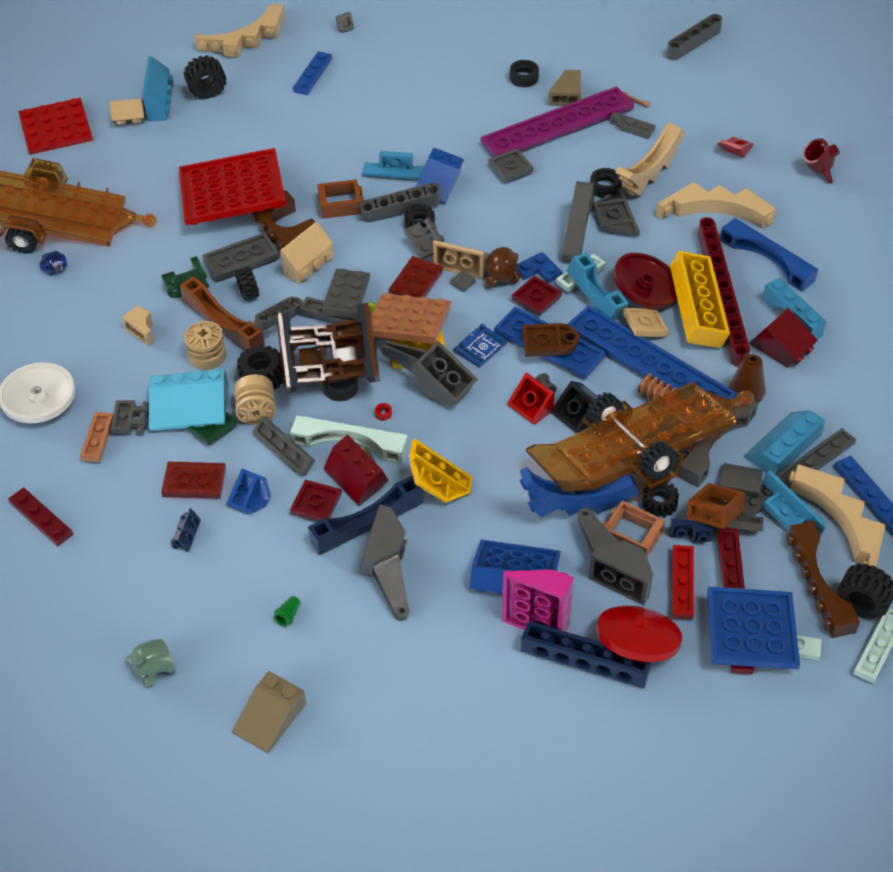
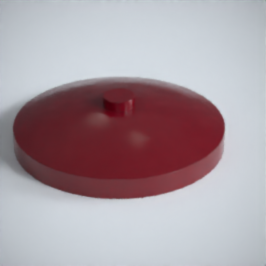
M628 253L621 256L613 268V279L619 290L627 298L651 309L668 308L676 302L677 295L671 269L663 261L644 253Z

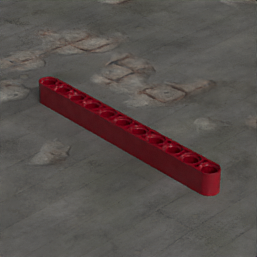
M704 217L699 223L698 238L703 255L711 257L730 332L726 339L728 352L732 364L739 367L744 357L750 354V346L716 223L712 218Z

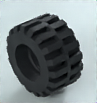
M208 55L192 59L193 61L188 62L184 72V78L191 94L193 93L195 97L198 96L201 99L203 97L208 99L209 97H215L216 94H220V91H223L227 79L219 60L212 56L209 58Z
M264 345L259 347L252 346L251 349L247 348L245 352H242L237 359L239 379L247 375L256 374L269 378L273 383L274 389H278L280 384H283L281 355L276 348L272 349L271 346L264 347Z
M858 563L847 569L837 588V595L852 604L856 614L871 619L875 617L881 618L882 615L884 616L893 601V580H891L892 577L889 574H886L885 571L878 569L876 566Z

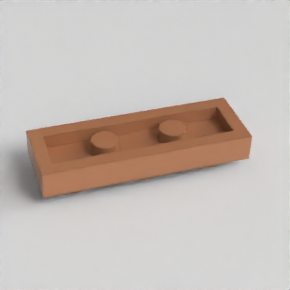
M94 413L80 454L81 461L101 462L111 431L113 413Z

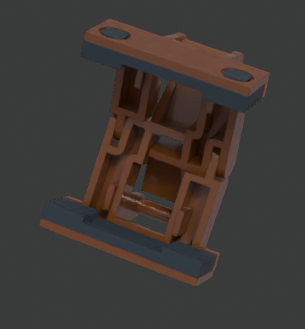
M368 303L356 304L358 319L332 323L331 325L291 327L289 313L277 315L276 322L285 393L297 392L298 385L335 383L366 377L369 383L380 381L372 314ZM358 340L363 345L364 358H358L357 342L341 341ZM315 345V347L299 349L301 366H295L293 352L297 347ZM325 348H330V360H327V353Z

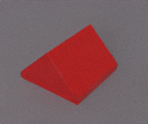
M525 373L507 405L536 425L551 413L554 407L555 392L529 373Z

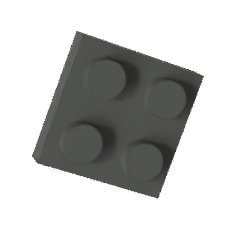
M517 148L489 159V165L504 183L530 174L534 169Z

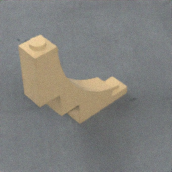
M692 182L657 203L656 217L661 220L672 212L678 217L694 213H722L742 218L763 229L774 222L776 208L748 188L734 195L721 185L708 192L695 182Z
M798 464L795 472L791 471L788 482L791 483L790 489L794 493L813 501L834 518L850 543L855 562L877 567L885 524L862 517L865 501L841 494L844 478Z

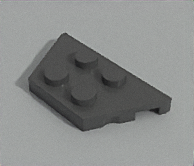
M618 188L615 194H608L603 199L593 203V210L602 231L639 236L640 230L622 188Z

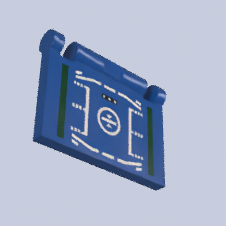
M482 323L479 325V328L472 331L458 344L459 347L455 346L453 351L480 368L507 344V340Z

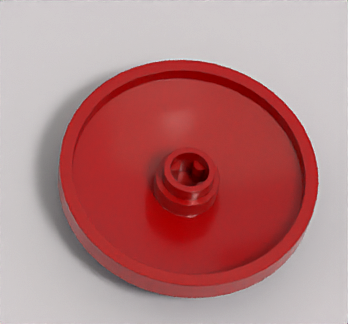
M616 606L602 612L597 621L596 634L601 643L622 657L642 662H658L672 658L680 650L682 633L679 627L670 618L657 611L639 606Z

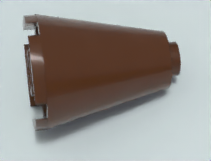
M754 354L746 355L729 382L728 388L737 394L739 392L757 402H761L766 393L762 359Z

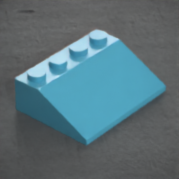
M225 369L152 375L149 385L150 431L189 428V426L203 427L204 425L211 424L224 425L229 392V383Z

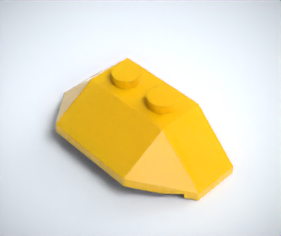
M417 439L412 440L409 460L411 474L417 486L444 503L471 492L473 481L471 475Z

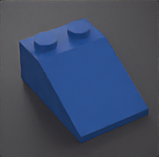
M433 147L417 186L433 182L439 184L442 199L440 203L445 205L461 172L464 159Z

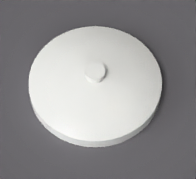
M46 362L33 363L18 368L9 374L0 386V406L3 412L11 419L22 423H39L57 417L70 406L75 396V385L71 374L57 364Z

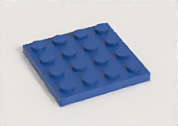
M708 586L707 601L712 664L799 669L800 658L792 592Z

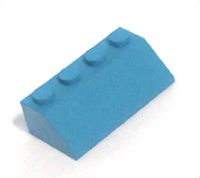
M148 56L143 89L148 121H166L167 115L170 114V94L173 92L172 84H174L173 75H170L169 68L152 56Z
M811 410L791 412L744 455V458L766 473L770 470L776 475L788 467L822 435L825 420Z

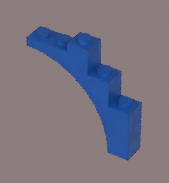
M527 467L520 470L522 476L520 483L525 491L528 490L530 498L528 505L533 513L536 512L541 518L558 509L561 511L565 510L571 516L579 512L580 509L587 507L589 509L593 508L597 514H600L620 504L621 501H626L640 494L635 480L628 469L605 478L581 483L554 482L537 476Z

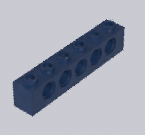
M531 621L527 622L521 638V652L645 688L652 662H642L622 657L609 650L599 641Z

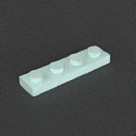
M889 608L887 613L882 616L854 671V675L873 684L893 646V609Z

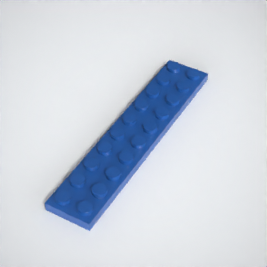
M589 305L568 323V325L577 330L579 338L605 351L608 356L644 378L651 373L653 375L651 380L655 377L659 378L658 384L662 380L665 381L664 387L667 384H671L670 391L676 387V394H680L679 399L714 420L722 409L725 410L730 398H734L737 395L733 390L647 339L635 336L630 329Z

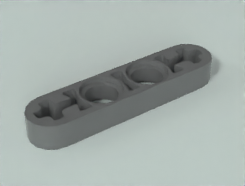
M288 297L256 314L254 326L261 330L275 326L278 314L289 313L290 317L300 312L299 308L303 301L298 297Z

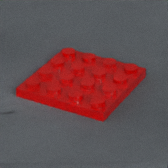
M81 97L18 111L30 155L93 141Z

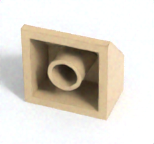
M141 98L109 102L111 118L114 123L116 122V125L126 124V121L141 123L142 120L146 119L145 105Z

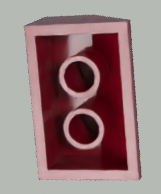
M348 434L332 447L324 466V470L358 506L389 481L384 471Z

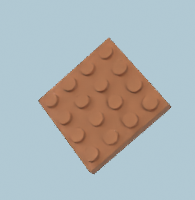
M392 293L382 294L372 312L374 337L435 344L451 309V301L429 299L427 297H411L409 295L400 296L393 295Z

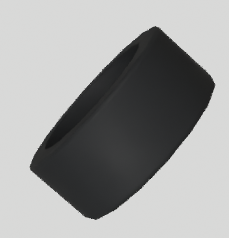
M517 60L511 64L509 76L511 83L519 87H529L537 83L539 67L535 62ZM519 72H529V73H531V74H528V75H520V74H517V73H519Z
M600 168L592 173L590 183H594V195L604 198L608 194H615L617 189L621 188L622 180L615 173L616 170ZM602 180H608L613 182L614 184L604 186L597 182Z
M358 379L349 380L351 384L341 389L331 387L330 383H323L324 393L333 401H347L357 394Z

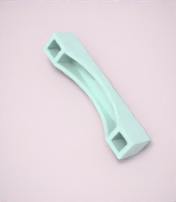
M297 415L290 431L291 439L299 446L307 448L329 442H339L348 434L358 445L365 446L377 454L384 462L401 465L408 449L407 435L331 422Z

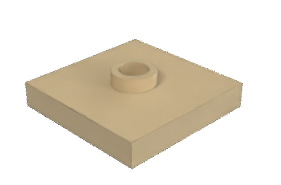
M624 308L623 315L635 336H668L669 331L656 309Z

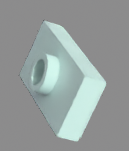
M797 635L799 658L819 661L822 639Z

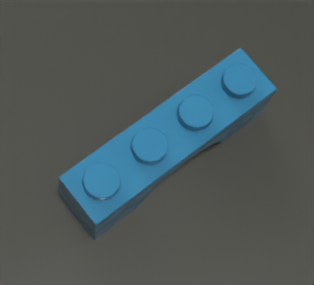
M587 252L573 257L566 270L570 277L599 312L613 320L622 317L623 310L627 308L629 302L619 290L608 292L602 287L597 277V264Z
M781 278L765 284L763 300L773 310L779 307L785 310L789 308L816 339L823 336L826 320Z

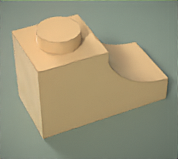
M137 305L122 316L125 330L147 346L154 343L150 330L153 326L152 315L147 309Z

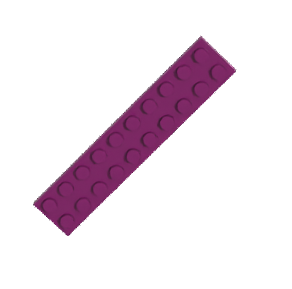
M616 86L480 137V142L493 157L516 148L519 151H523L610 118L613 113L621 114L634 109V103Z

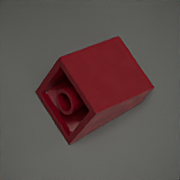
M787 308L749 343L788 368L793 363L797 365L804 359L802 356L804 353L808 355L815 349L813 345L818 340Z

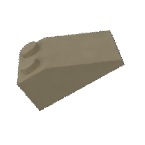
M268 671L255 687L232 733L262 751L269 753L307 704L304 690Z

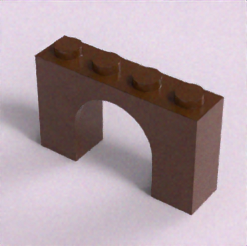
M287 190L284 191L286 206L251 213L252 220L258 223L262 232H266L279 251L315 223L311 218L292 227H283L276 224L279 219L296 212L295 199Z

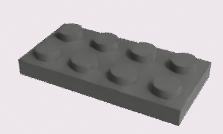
M266 232L203 254L202 258L215 281L235 275V270L248 266L254 268L279 259L280 255Z
M336 269L322 306V314L357 319L356 304L363 303L370 281V273Z

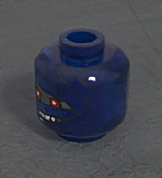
M53 251L43 254L39 265L42 271L52 276L64 272L65 267H67V260L64 254H61L59 251Z

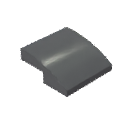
M724 463L720 486L746 492V496L759 498L763 470Z

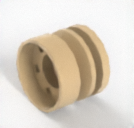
M201 321L192 324L186 329L184 340L189 362L193 367L201 370H210L220 366L225 361L226 349L222 329L218 324L210 321Z
M254 374L242 377L236 382L234 386L236 417L240 421L256 425L262 416L267 417L269 420L274 417L276 412L274 388L269 378Z

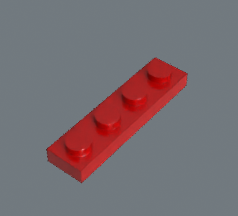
M673 545L672 618L692 620L694 618V546Z

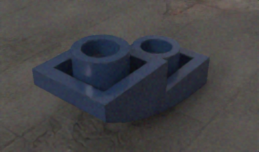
M671 519L669 527L670 537L682 538L690 536L691 543L712 541L713 526L694 520Z

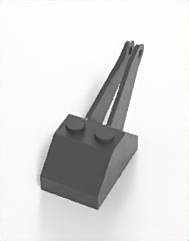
M386 341L380 347L381 352L385 356L414 374L418 388L432 401L452 407L478 380L439 341L428 351L391 341Z
M380 504L362 557L359 574L368 577L374 576L394 617L399 621H404L409 615L400 563L407 544V540L404 539L405 530L393 509Z
M580 509L578 512V522L592 554L589 579L644 606L650 596L653 577L645 551L636 544H631L627 541L619 542L590 509Z

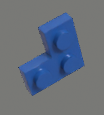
M543 252L517 263V270L523 280L539 274L549 284L563 274Z

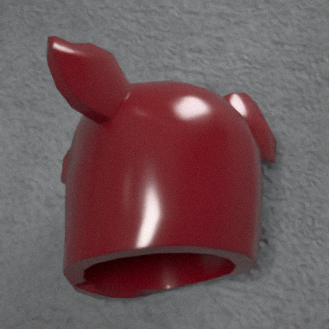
M823 138L812 140L805 146L802 157L813 172L823 173L830 184L833 183L830 169L834 165L835 157L840 154L839 149L835 144L829 146L828 142Z

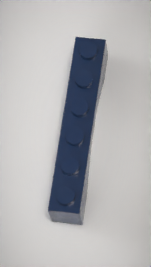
M411 475L395 483L380 499L361 511L344 517L324 518L308 526L310 542L320 555L372 529L380 504L391 507L396 516L422 504L423 489L415 484Z

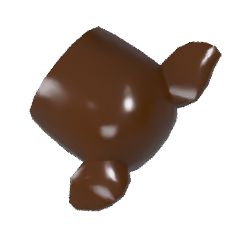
M500 247L488 255L487 270L489 276L485 279L486 288L489 289L496 282H511L515 284L519 281L521 275L517 270V260L519 258L517 253H514L508 247Z

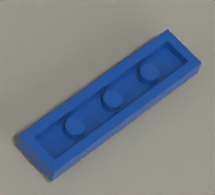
M318 51L293 86V92L308 96L331 62L332 54Z

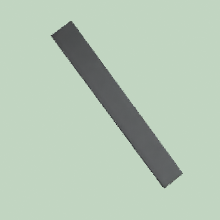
M841 428L776 475L790 489L791 483L788 482L791 471L795 472L798 464L819 470L856 443V439ZM762 484L759 498L745 496L744 511L740 515H757L765 509L762 506L764 501L774 494Z

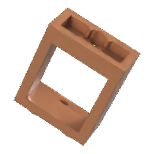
M621 501L618 507L615 506L610 515L611 518L603 523L619 542L627 541L631 544H636L645 551L646 557L649 556L663 534L665 526L664 519L624 501ZM622 518L649 530L642 543L614 531Z

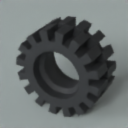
M415 204L413 208L411 206L408 207V210L406 209L404 213L405 227L409 228L420 222L424 228L426 227L424 220L430 218L432 223H435L434 210L431 207L427 208V205L423 207L422 204H419V206Z
M248 266L235 270L236 282L243 299L247 301L259 297V288L251 268Z
M654 480L651 484H647L642 498L643 508L645 507V511H650V514L655 513L657 517L662 515L665 518L667 514L671 516L673 512L675 513L678 506L679 493L677 487L674 488L672 483L668 485V481L662 483V480H658V483ZM664 496L668 501L659 502L653 499V497Z

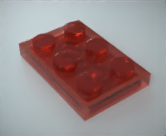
M412 256L390 286L388 292L400 296L426 297L443 273V266Z
M168 461L161 491L162 497L221 499L226 464Z

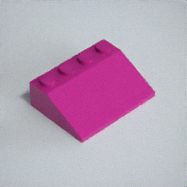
M556 570L505 571L503 574L502 621L525 630L527 622L531 621L566 632L570 625L574 577Z

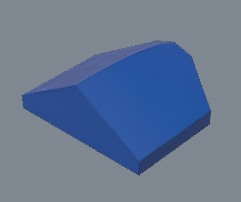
M242 468L226 505L248 514H253L268 504L271 496L267 479Z

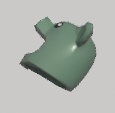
M154 639L139 644L125 659L126 662L132 664L134 672L140 678H143L144 686L155 685V676L159 672L166 671L168 674L176 672L170 652L162 639Z

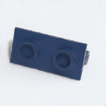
M189 508L188 512H185L180 517V522L177 526L179 531H175L171 540V546L174 549L183 547L187 552L190 550L201 519L192 508Z

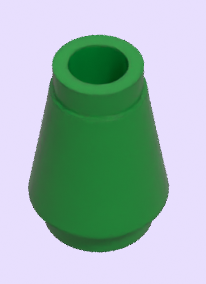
M291 596L274 612L275 622L284 627L291 624L301 604L300 600L295 596Z

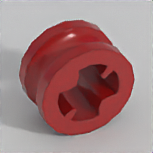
M387 403L378 404L375 408L376 418L381 421L389 420L392 416V407Z

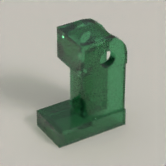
M197 256L190 258L192 270L175 275L174 271L161 275L164 289L169 297H182L180 285L193 276L209 288V284L205 279L207 274Z

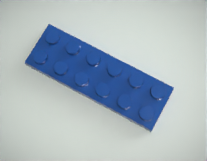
M514 306L494 327V332L524 347L522 325L549 323ZM571 337L565 338L567 340H573V338ZM579 339L578 347L570 354L541 357L586 379L605 358L606 352Z

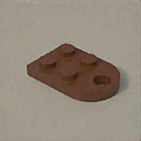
M568 324L522 325L525 357L567 355L578 347L579 334L574 327ZM571 337L573 338V340H567L565 338Z

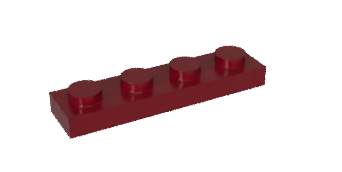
M24 487L8 498L9 503L57 547L74 535L73 531Z

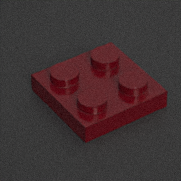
M534 275L512 294V300L540 316L562 296V291Z
M305 479L290 508V513L314 521L331 518L342 495V489Z

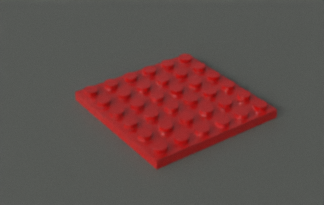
M275 148L179 167L186 226L197 225L207 221L212 222L222 218H231L237 215H247L257 211L262 212L267 209L281 208L287 205Z

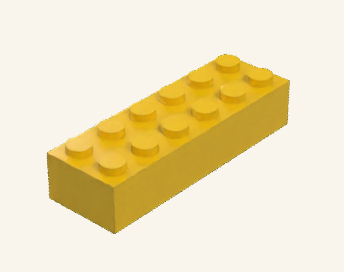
M678 250L670 264L687 343L721 348L730 332L711 257Z

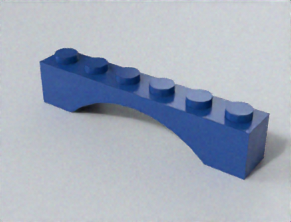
M734 218L722 227L720 241L733 249L748 250L767 257L783 271L788 283L801 292L815 282L818 268L737 218Z

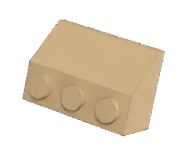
M315 222L280 250L284 276L297 284L306 280L334 256L333 243L318 222Z
M433 241L434 268L457 274L463 270L474 278H484L487 272V259L490 253Z

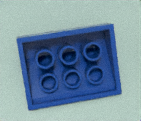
M481 539L472 564L470 589H475L479 592H496L499 595H503V574L505 571H558L561 551Z

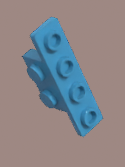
M380 151V163L365 162L362 173L363 176L419 180L424 166H413V153Z
M769 470L765 474L762 484L774 495L764 501L762 506L788 531L790 525L814 521L821 536L827 527L824 520L809 508L792 489H789L777 475Z

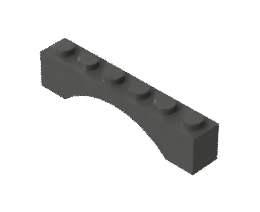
M739 392L734 398H730L725 410L722 409L719 412L717 420L715 422L712 421L708 426L707 432L700 435L701 441L688 451L686 458L680 460L677 467L679 468L678 477L699 487L708 476L710 468L709 451L714 443L726 433L737 428L746 427L756 415L759 402Z

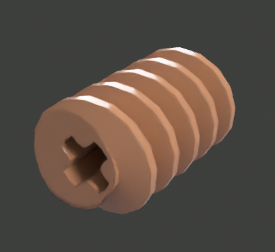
M649 373L641 381L638 393L646 396L649 400L653 399L654 403H659L666 410H672L680 398V394H676L677 388L674 387L670 391L671 384H667L664 387V380L658 384L659 378L655 377L651 380L653 375Z

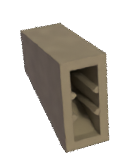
M565 70L549 90L548 106H565L580 100L581 70Z

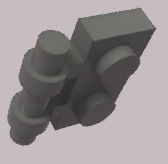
M430 218L424 220L426 227L423 228L419 222L406 228L404 231L421 260L433 255L434 240L445 241ZM428 233L432 234L433 240H430L427 235Z
M116 400L111 425L112 434H131L132 428H137L136 433L143 435L148 424L146 418L149 416V403L144 401L141 403V406H136L135 400ZM134 415H139V419H134Z

